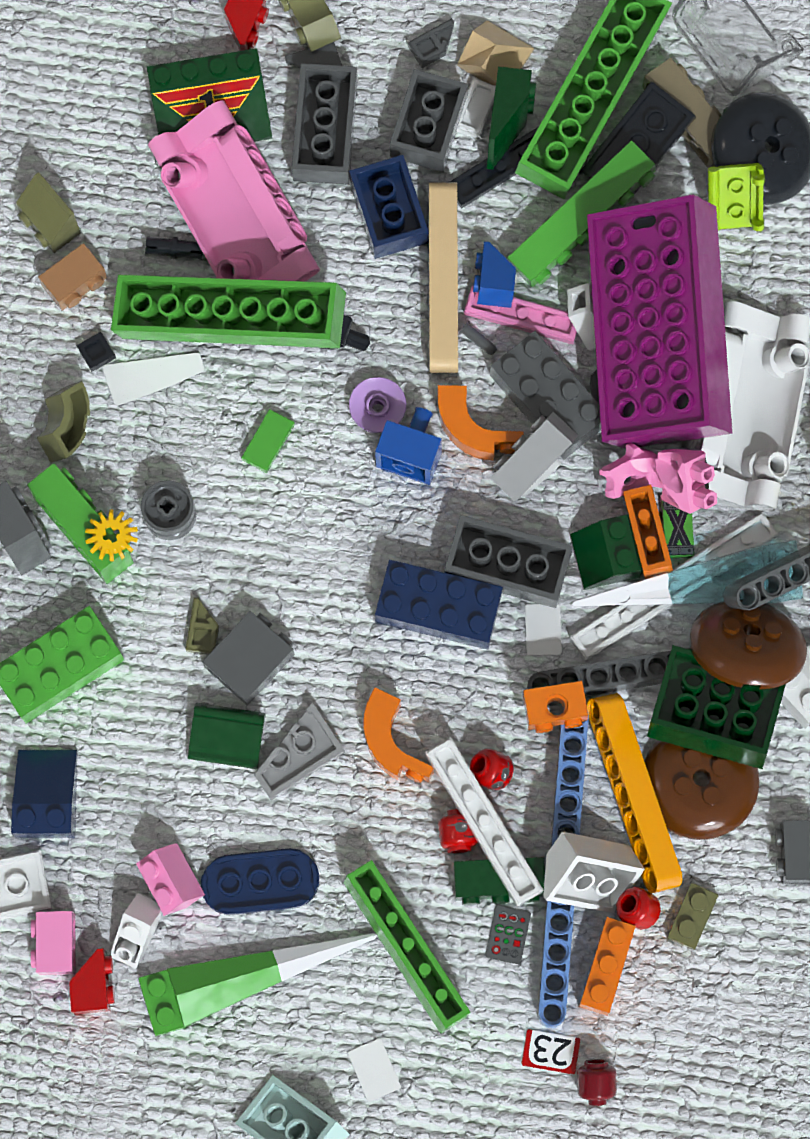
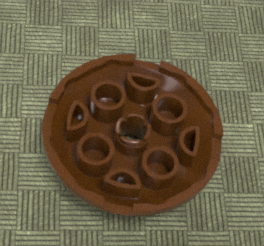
M725 601L718 602L707 607L697 616L690 631V648L694 658L701 667L715 678L736 687L742 688L743 684L759 685L760 689L782 686L797 677L803 669L807 657L806 641L798 625L784 612L766 603L752 610L730 608L726 605Z
M657 740L652 745L646 755L644 762L667 830L678 836L694 840L718 838L740 826L749 816L756 803L759 792L758 768ZM703 772L708 777L709 784L698 786L693 780V775Z

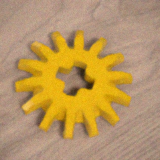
M113 509L109 510L108 518H105L103 513L99 512L100 522L94 519L89 521L95 528L85 530V533L92 534V537L85 540L86 544H95L90 550L92 554L97 550L101 551L98 559L103 560L105 554H109L110 562L114 561V554L118 553L122 560L125 558L122 552L124 549H127L129 552L134 550L129 545V542L137 543L138 538L131 536V533L137 532L138 529L137 527L128 526L134 521L131 517L125 521L122 520L125 514L123 511L119 513L117 518L114 517ZM110 527L113 531L119 530L120 532L116 535L117 541L113 543L110 539H103L107 534L106 529Z

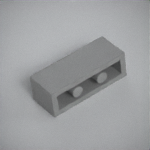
M554 412L547 418L541 415L530 427L534 432L528 438L522 435L511 447L515 452L509 458L504 454L493 466L496 472L490 479L514 502L536 482L578 437V434Z

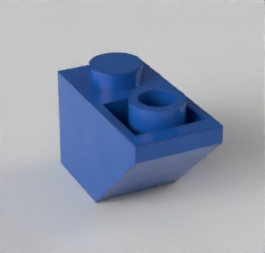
M484 242L482 253L477 252L475 269L480 270V276L475 275L473 292L478 293L477 304L511 308L516 268L490 242Z

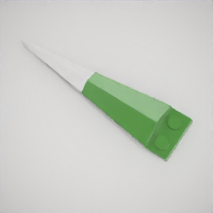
M372 933L167 968V970L140 977L138 981L154 1035L157 1037L184 1029L286 979L375 939L377 935Z

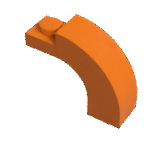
M438 385V415L440 423L454 445L473 457L494 461V450H500L504 454H513L515 452L511 447L524 435V431H492L480 427L471 419L467 410V386Z
M374 687L364 713L365 740L372 758L386 774L398 780L402 770L406 771L405 776L415 782L421 783L422 780L429 782L434 773L433 767L407 755L393 741L391 728L402 705L401 699Z

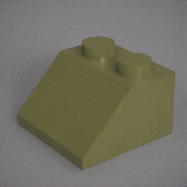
M39 172L35 174L16 202L19 210L17 217L26 228L31 226L36 231L34 237L44 249L48 246L53 253H56L81 232L71 209Z

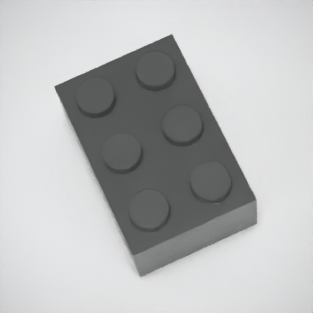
M414 69L391 138L390 157L404 155L406 162L444 172L468 96V84Z

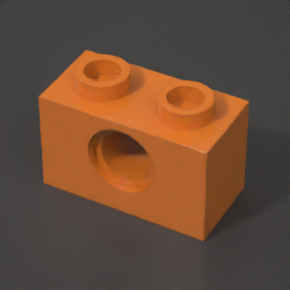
M582 681L523 690L528 730L535 729L536 733H545L552 731L553 726L564 724L565 728H576L582 726V722L588 719ZM552 702H559L564 707V711L559 715H553L548 711L547 706Z

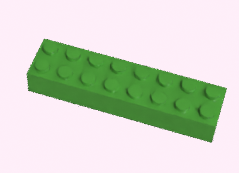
M610 0L519 161L515 171L516 174L565 200L663 23L672 2L668 0Z
M118 275L111 331L122 339L340 348L346 292L337 283Z

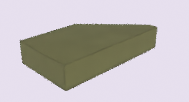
M194 597L185 650L186 652L209 655L217 646L219 625L203 606L199 598Z

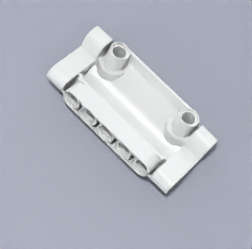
M729 301L724 303V320L733 434L691 440L689 450L704 451L707 464L714 466L715 476L709 482V490L717 493V504L753 511L775 512L782 477L786 476L790 470L791 456L810 363V352L806 347L810 336V317L802 314H789L780 318L749 305Z

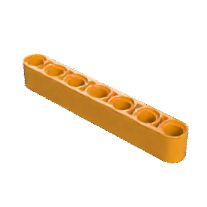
M618 693L589 699L587 701L589 721L633 852L645 869L641 874L644 885L651 893L679 887L682 884L681 868L624 700Z

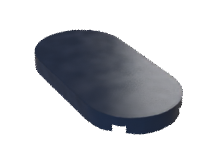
M278 849L224 855L216 858L205 869L201 877V888L205 894L203 896L204 900L214 911L224 915H240L302 907L310 902L317 893L320 876L316 863L309 855L298 849Z

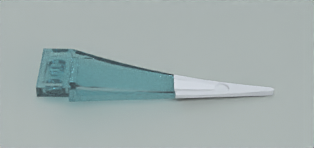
M789 540L761 544L574 600L570 605L606 606L723 602L724 590L730 583L797 551V541ZM792 566L790 567L788 572L790 578L793 574ZM767 578L764 581L765 590L768 588L769 581ZM802 585L767 603L802 599ZM743 590L741 591V593H740V595H739V599H740V600H743V599H744V591H743Z

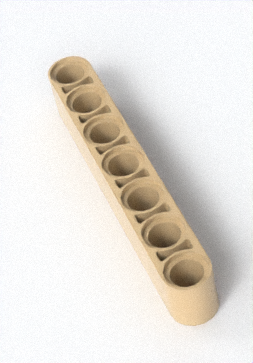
M429 182L430 373H458L457 182Z

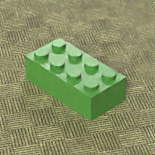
M53 463L29 482L27 487L38 505L102 580L109 584L134 563L130 555L132 552L124 549L122 552L125 558L121 560L117 553L114 554V561L110 562L109 554H105L103 560L98 559L100 550L93 554L90 552L95 544H86L85 540L91 538L92 534L85 533V530L94 529L95 526L89 521L94 519L100 522L99 512H102L105 518L108 517L102 510L95 511L96 507L91 497L83 488L79 491L77 490L78 486L74 482L75 479L65 467L60 470ZM111 527L107 528V534L103 539H110L113 543L117 541L116 535L120 532L115 534Z
M89 605L0 663V686L19 716L27 724L123 662L124 658Z

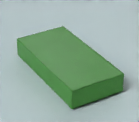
M269 409L241 457L242 461L268 473L294 428L295 422Z

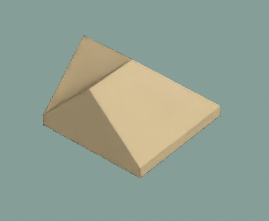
M487 20L472 31L457 66L478 79L496 86L498 66L522 69L534 48Z

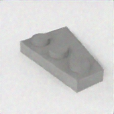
M312 702L303 716L294 724L287 736L274 749L254 775L272 801L345 753V750Z

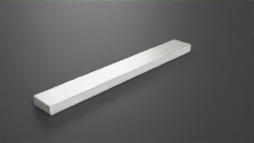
M759 513L673 569L674 576L668 579V590L672 604L617 605L571 635L570 640L585 662H587L778 538V533L764 513Z

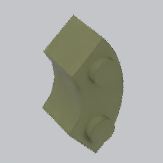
M278 0L284 12L289 11L297 28L294 32L300 45L306 44L311 52L341 39L333 14L324 0Z
M82 381L65 386L45 399L48 408V422L44 431L37 439L50 463L68 458L78 449L86 436L85 428L87 416H90V403Z

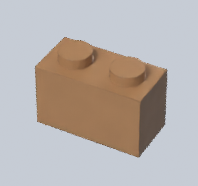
M83 243L38 276L45 291L63 311L67 307L72 308L81 301L82 296L90 290L95 291L104 284L107 276L103 266Z

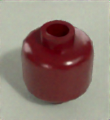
M604 1059L584 1061V1065L577 1070L578 1095L588 1100L589 1105H606L607 1100L613 1098L617 1093L616 1069Z

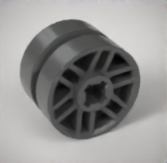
M164 480L153 484L146 490L141 500V513L149 531L160 539H180L187 535L195 524L197 514L192 495L184 485L176 481ZM168 508H172L169 513H165Z

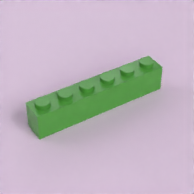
M630 141L508 256V261L531 287H534L537 283L539 285L543 284L552 275L551 270L557 264L561 266L570 259L573 254L571 251L578 244L583 246L589 241L587 214L614 210L619 205L622 207L626 206L634 198L633 192L640 186L646 187L655 178L653 174L656 172L655 163L633 141Z
M373 861L367 862L348 874L343 884L440 1034L464 1020L471 1013Z

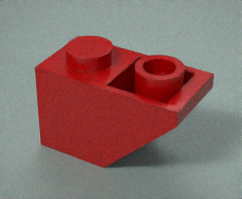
M228 0L224 8L225 19L239 51L249 50L250 47L254 48L259 37V32H257L259 25L266 22L269 14L266 0Z
M104 948L97 949L69 982L71 1012L75 1015L111 1011L110 1004L115 1003L114 985L109 986L108 974L113 973L112 955L107 956V951Z

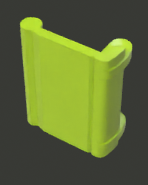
M738 164L708 168V202L716 206L718 231L719 229L752 227L754 231L764 230L763 184L765 183V174L761 164Z

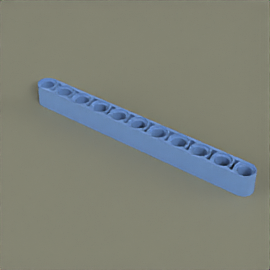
M588 719L582 722V726L576 728H565V724L560 725L551 847L558 838V830L562 827L570 828L574 834L580 835ZM569 740H575L580 744L581 749L576 753H570L565 749L564 744ZM566 769L575 770L578 774V779L575 782L565 781L562 777L563 771ZM564 798L574 800L576 803L575 810L571 812L564 811L560 807V801ZM551 901L546 903L538 1019L543 1026L556 1028L562 1024L566 1016L574 906ZM555 916H562L567 921L566 929L562 931L553 929L550 922L551 919ZM560 946L565 952V957L560 961L552 960L548 955L549 948ZM558 976L562 980V988L558 991L548 989L546 986V979L548 977ZM546 1007H557L560 1011V1018L554 1022L545 1019L543 1011Z

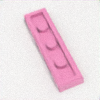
M473 286L471 287L464 315L529 333L536 331L540 336L574 344L577 331L568 317V312L513 297L511 308L477 304L478 293L473 292Z

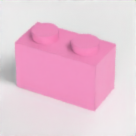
M177 843L155 849L136 863L164 916L186 909L205 895Z
M73 911L36 912V920H31V937L36 938V950H31V967L36 968V973L39 975L76 974V914Z

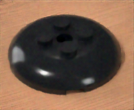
M767 92L746 94L726 106L712 133L711 151L715 167L753 163L761 164L765 174L763 205L781 203L797 195L810 180V122L804 113L786 98ZM765 141L772 146L770 152L765 147Z

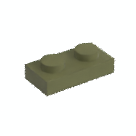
M691 882L667 938L695 950L719 895Z

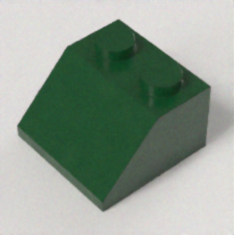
M628 514L600 520L570 534L583 590L640 578L642 566Z

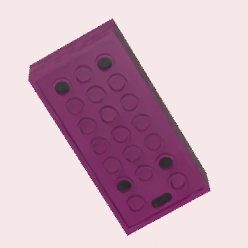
M693 194L587 214L602 442L626 449V444L633 443L638 447L733 434L716 206Z

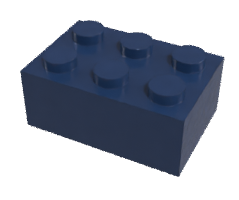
M404 155L349 170L352 191L375 259L429 243V231Z

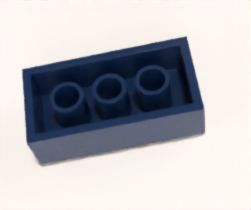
M389 560L375 612V622L489 650L503 587Z

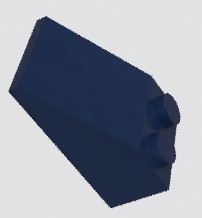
M18 750L11 834L15 838H75L77 750Z

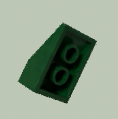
M498 66L489 135L487 169L493 170L526 126L527 115L533 114L536 82L531 81L532 70Z

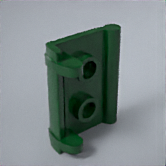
M206 702L196 703L193 713L188 759L258 769L266 713L259 710L250 711L209 705Z

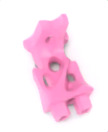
M633 443L626 444V453L623 457L599 469L600 475L605 476L607 480L605 496L608 498L616 499L624 496L623 491L652 485V487L662 488L661 500L690 514L700 508L708 509L717 504V493L709 490V482L715 476L714 466L707 464L704 451L669 449L662 450L656 454L650 450L639 448ZM631 476L630 481L628 483H624V480Z

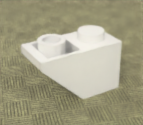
M587 283L567 290L568 317L587 350L594 351L596 350L592 284Z
M137 893L123 914L110 953L112 958L135 969L138 967L162 914L156 901Z

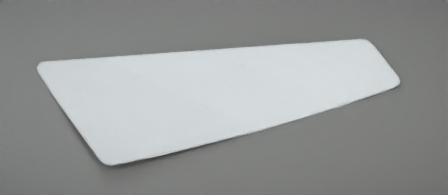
M198 352L103 365V372L115 406L152 394L204 371V365Z

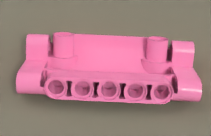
M221 100L209 105L177 132L162 133L148 143L156 161L162 168V182L169 191L214 271L216 278L306 282L320 271L305 244L307 234L251 135L244 127L237 124L225 101Z

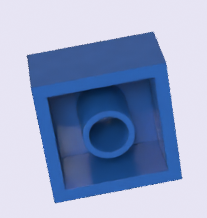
M416 407L409 427L387 420L375 450L376 467L431 485L442 455V438L425 433L433 413L427 409Z

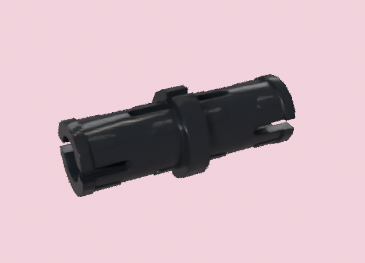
M146 237L145 254L170 256V259L185 257L202 260L203 252L197 242L178 240V237H172V239Z

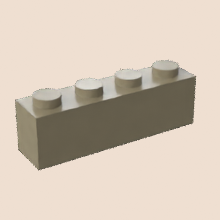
M669 58L644 76L642 87L645 90L651 81L696 115V118L682 134V137L707 168L715 167L711 151V139L714 126L717 124L721 113L714 105L710 106L704 99L705 95L702 89L697 84L693 85L687 78L688 74L685 68L680 63L676 64L672 58Z

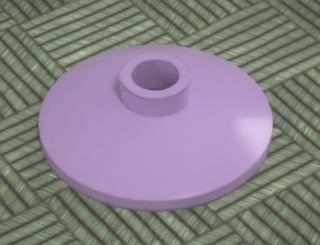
M373 377L362 381L355 387L350 396L349 410L352 419L360 428L372 433H382L387 420L397 424L402 421L406 413V398L402 389L392 380L383 377ZM380 404L383 406V410L375 412L372 409L373 406Z

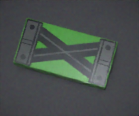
M662 500L663 532L670 558L693 557L692 513L684 512Z

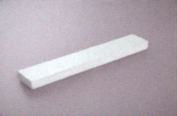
M452 738L426 751L427 759L459 812L466 820L474 837L515 905L518 907L544 891Z

